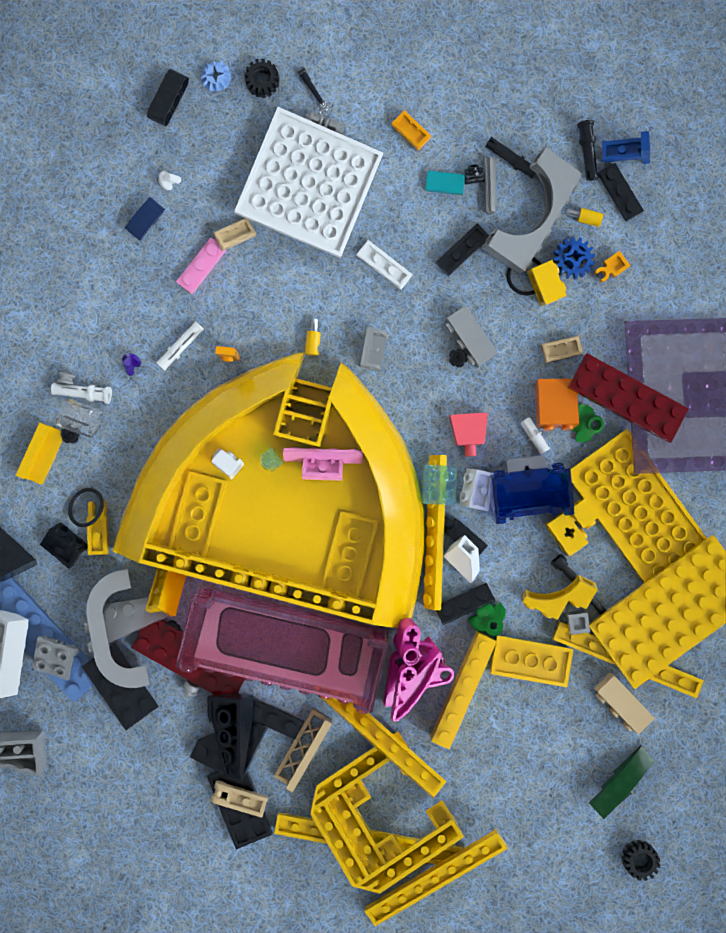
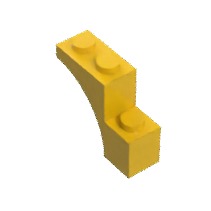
M578 574L570 585L557 592L542 594L525 589L522 595V602L527 608L531 610L537 609L545 617L550 619L553 617L558 620L568 601L577 608L583 607L587 609L598 589L595 582Z

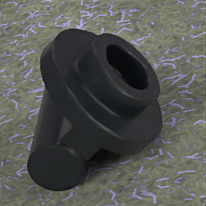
M478 164L469 165L464 170L465 184L485 181L483 168L479 167Z

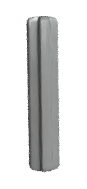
M487 157L484 160L485 212L493 214L497 211L496 159Z

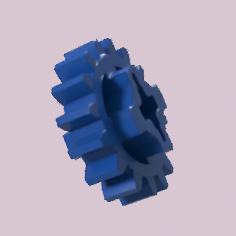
M571 237L570 241L564 239L563 244H558V250H555L553 253L557 257L553 259V262H557L558 268L561 269L560 275L566 273L567 279L571 275H573V279H577L578 274L582 278L585 276V272H590L591 268L589 266L594 265L595 262L591 259L595 257V254L590 253L593 247H587L588 241L582 243L581 237L577 241H575L574 237ZM566 248H569L568 253L562 255L563 251ZM585 262L584 267L579 269L580 263Z

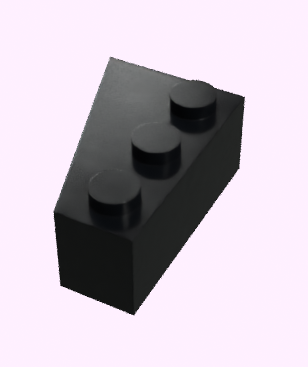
M0 527L1 583L36 566L37 561Z

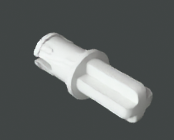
M531 418L523 420L521 425L529 436L528 440L532 441L539 454L549 450L550 447H548L542 437V432L538 431Z

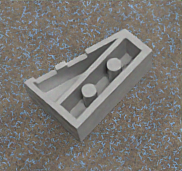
M44 730L0 733V767L4 768L6 766L14 768L18 772L26 771L40 777L47 768Z

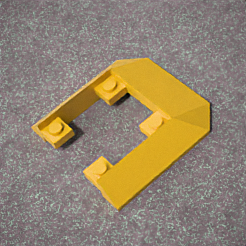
M399 731L393 734L410 749V746ZM373 747L316 785L310 815L352 887L380 894L462 839L464 835L454 816H452L444 801L441 800L426 810L435 829L403 850L394 833L377 842L357 809L358 806L372 798L362 779L390 761L376 747Z

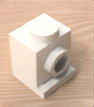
M218 449L212 456V464L231 480L244 465L240 458L236 461L237 457L230 451L224 452L222 449Z

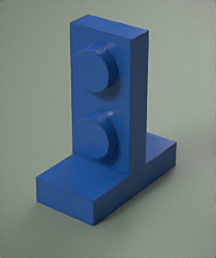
M649 131L641 132V138L602 142L603 163L642 159V164L650 163Z

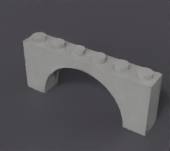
M547 147L538 151L529 167L540 179L545 193V209L540 222L526 235H510L499 229L492 231L482 246L483 250L516 273L529 270L533 263L531 260L541 250V243L550 235L552 224L560 218L562 207L566 206L571 198L569 195L578 187L580 183L579 178L582 175L581 172Z

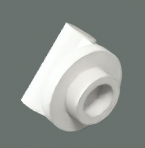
M162 171L159 174L158 180L162 188L171 190L173 188L172 184H179L181 182V177L167 171Z

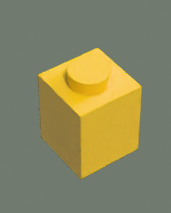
M586 498L579 499L566 509L568 513L570 512L575 517V523L579 528L588 529L599 518Z

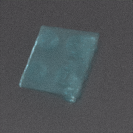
M424 465V469H422L423 480H421L423 482V486H421L423 488L422 504L456 505L457 467Z

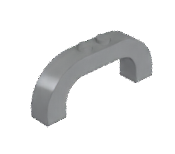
M128 569L108 574L94 586L87 601L86 614L88 622H84L86 634L90 633L91 641L87 642L89 654H94L96 665L103 676L118 686L138 688L150 685L146 665L124 668L114 662L110 653L103 616L104 604L112 594L131 589Z

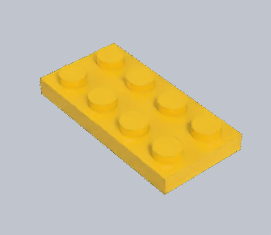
M501 635L496 636L495 640L497 642L493 651L490 674L561 687L568 686L574 649Z

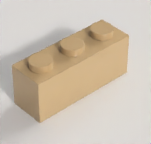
M610 672L593 688L597 692L595 696L603 704L605 702L609 704L610 708L608 710L616 718L620 716L624 720L622 725L629 732L633 730L639 735L655 719Z

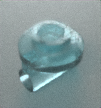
M272 447L261 455L260 463L266 470L274 471L283 464Z

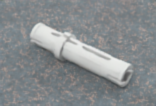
M195 321L172 347L169 346L167 348L168 351L156 363L163 370H166L176 358H180L179 355L204 329Z

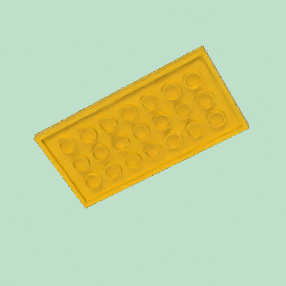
M628 429L623 430L564 473L581 498L587 499L599 516L597 520L643 583L650 580L707 538Z
M710 535L589 623L590 630L634 690L726 624L725 549L714 535Z

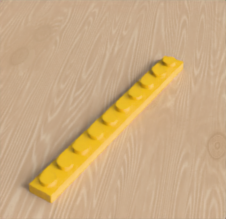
M278 812L274 834L327 844L313 818ZM371 830L377 842L392 834ZM394 834L403 850L419 840L418 838ZM451 845L426 863L438 864L465 847Z

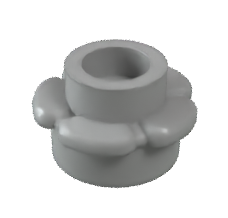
M186 680L181 685L183 688L182 692L186 696L193 697V695H198L200 688L198 685L189 680Z

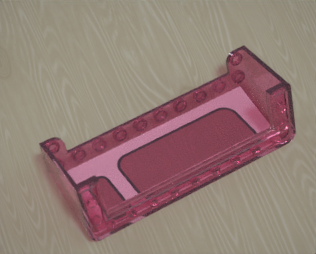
M200 588L191 596L175 667L181 668L180 670L186 673H191L198 667H202L207 672L219 671L229 677L237 675L246 681H253L254 679L268 686L272 684L279 685L284 690H291L292 688L306 695L310 693L318 694V697L323 699L331 697L345 704L352 702L357 712L367 714L368 712H373L389 644L388 631L210 588Z

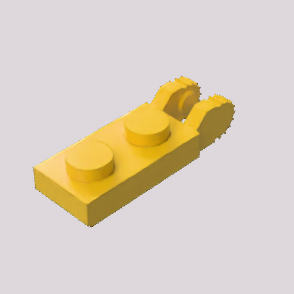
M89 501L87 522L95 518L94 501ZM104 501L103 512L94 524L87 526L88 555L109 554L106 501Z

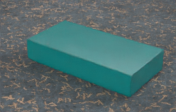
M427 171L425 191L463 195L465 175Z

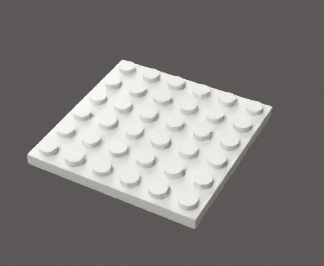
M277 107L234 213L341 259L383 152Z

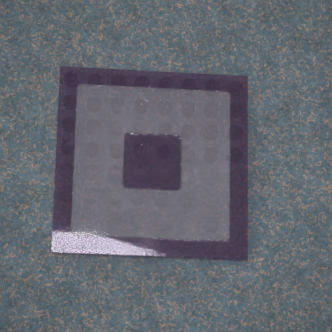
M726 318L625 321L628 376L689 408L671 443L631 423L634 474L726 471Z

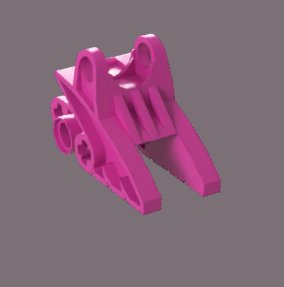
M404 618L400 621L397 634L393 638V644L397 651L393 652L390 657L388 678L385 686L386 691L384 692L383 699L385 707L392 706L390 716L392 721L402 719L419 701L427 688L448 684L454 678L452 668L445 665V659L429 636L424 641L420 640L421 631L411 618ZM402 657L403 661L397 664L396 659L399 660L398 658ZM443 671H450L447 678H440Z

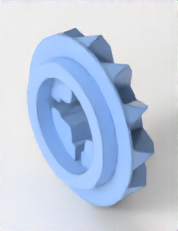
M213 60L210 64L206 63V66L202 69L201 81L210 91H222L229 85L231 73L228 66L224 65L222 61L216 62ZM214 70L219 74L217 82L212 77Z

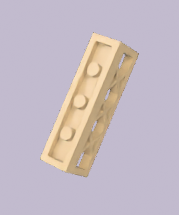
M313 708L274 774L275 778L287 784L286 789L291 792L296 788L332 725V719ZM313 715L323 720L319 727H311L310 720ZM310 732L312 737L311 743L302 745V734ZM301 749L303 757L301 760L293 762L291 753ZM291 766L293 774L290 779L280 775L283 768Z

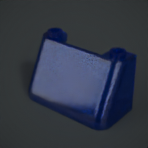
M553 463L552 467L506 473L505 470H497L493 472V475H490L491 517L496 524L506 523L507 517L510 520H514V517L545 513L556 515L557 512H564L565 516L575 514L571 469L568 466H564V463Z

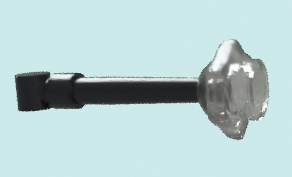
M304 66L297 70L298 75L302 77L304 83L307 84L319 102L317 114L329 115L333 110L334 104L329 101H323Z

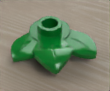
M578 404L579 424L572 431L577 432L575 438L577 442H587L594 434H598L603 430L604 421L600 416L595 415L592 407ZM592 421L597 422V426L595 428L591 427Z
M501 602L497 603L494 607L489 604L478 609L477 615L469 617L468 621L476 631H486L491 636H497L503 631L502 621L506 616V611ZM493 622L497 624V628L494 630L490 628V624Z

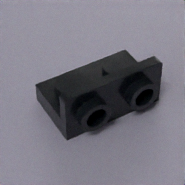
M61 522L50 528L40 543L45 550L68 569L74 566L80 555L88 549V544Z

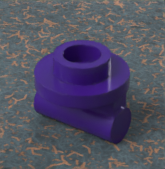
M132 353L125 354L122 357L127 375L132 376L134 374V367H140L141 365L139 357Z

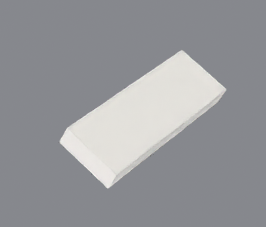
M369 240L356 254L358 258L399 290H402L413 275Z

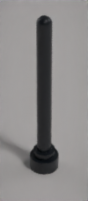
M563 554L558 555L551 561L550 564L556 570L563 571L571 582L576 579L577 576L568 567L567 559ZM594 596L590 603L601 615L607 610Z

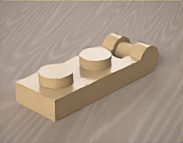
M223 781L215 782V792L210 799L212 803L262 818L268 796L229 785ZM223 792L228 793L227 798L222 797Z

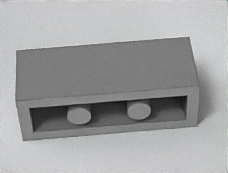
M464 306L446 319V329L458 339L456 340L458 347L466 351L468 354L466 357L472 366L475 365L478 368L498 354L467 306Z

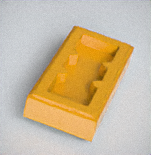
M405 110L391 123V126L417 151L431 139V135Z
M217 346L215 349V354L221 361L233 362V360H240V354L233 347Z

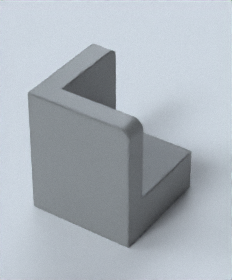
M581 610L564 613V617L568 621L569 634L590 632L587 612Z

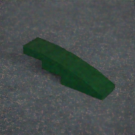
M640 746L613 771L615 774L601 786L602 790L589 802L603 819L633 790L655 761L653 757Z

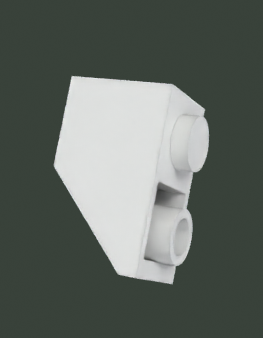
M465 535L450 545L444 554L448 562L470 583L473 582L480 571L478 548Z

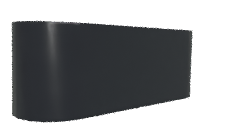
M169 69L149 106L147 118L166 127L188 86L189 77Z

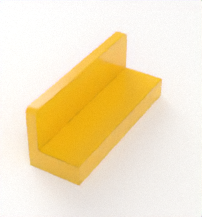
M39 422L15 476L29 479L42 485L63 441L61 431Z
M157 568L145 610L149 613L162 611L171 617L176 616L187 575Z

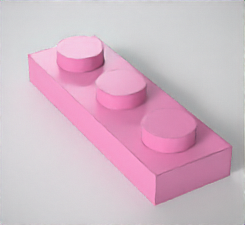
M210 238L176 281L177 284L193 294L227 250L222 251L217 241Z

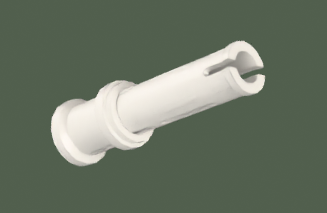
M53 383L51 386L52 395L86 398L89 402L94 400L104 401L105 404L111 402V387L100 388L95 385L83 387Z

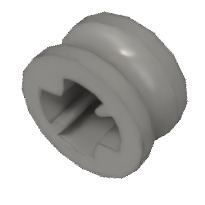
M57 373L59 379L56 380L57 383L74 385L72 379L75 378V375Z

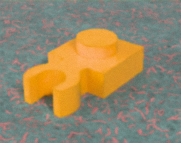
M618 251L603 262L605 267L598 268L594 275L599 272L603 273L604 278L599 281L603 283L609 278V274L615 278L628 269L630 264L623 254Z

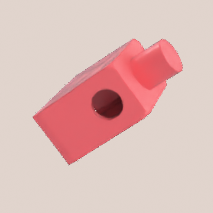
M487 413L449 416L455 445L464 446L465 457L477 456L476 445H483L485 443Z

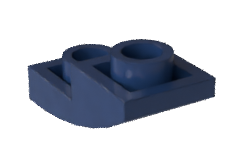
M149 197L125 226V229L140 241L166 209Z

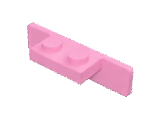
M290 447L283 448L284 461L303 462L302 479L342 481L343 463L362 464L363 452L357 449L338 450L336 448L318 449L314 447L300 449Z

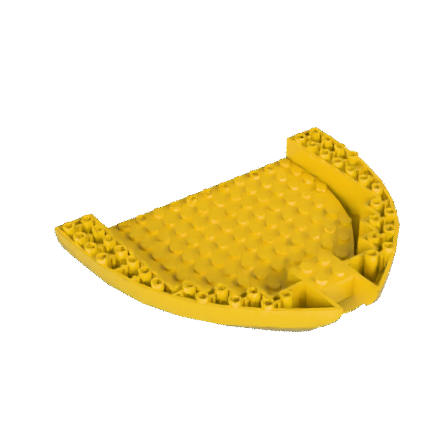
M302 352L261 365L210 390L186 409L162 435L137 477L119 525L113 552L145 565L372 625L398 628L400 621L404 618L412 619L425 553V512L418 476L404 439L383 407L347 365L342 362L340 363L332 388L298 379L305 354ZM283 448L357 449L363 452V463H343L342 481L302 479L303 462L284 461ZM218 449H222L224 452L230 451L237 457L236 461L240 458L244 463L232 480L211 462L213 454Z

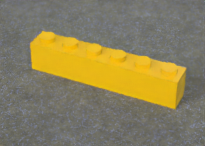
M479 631L475 632L431 732V742L450 749L497 641L494 638Z

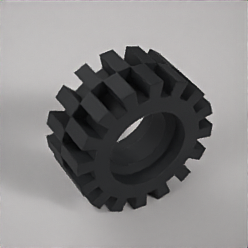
M261 58V62L256 59V63L250 62V67L247 66L246 72H244L247 88L252 95L255 93L256 97L262 95V98H266L265 95L267 94L270 97L272 96L271 92L275 93L277 91L276 87H279L278 70L274 63L271 64V61L268 60L266 63L265 59ZM262 72L268 74L269 81L266 84L260 85L256 83L255 77L257 74Z
M637 840V843L632 841L631 846L627 844V850L623 849L622 853L624 856L621 858L627 872L634 879L636 877L640 881L641 878L644 881L648 880L647 876L652 879L654 877L652 873L657 874L658 870L656 868H660L658 862L661 861L658 853L645 841ZM640 853L646 854L648 858L647 863L642 867L634 864V858Z

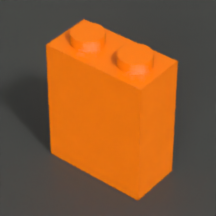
M572 378L538 379L536 381L537 428H542L543 431H552L554 428L570 431L579 424L578 395L568 388Z

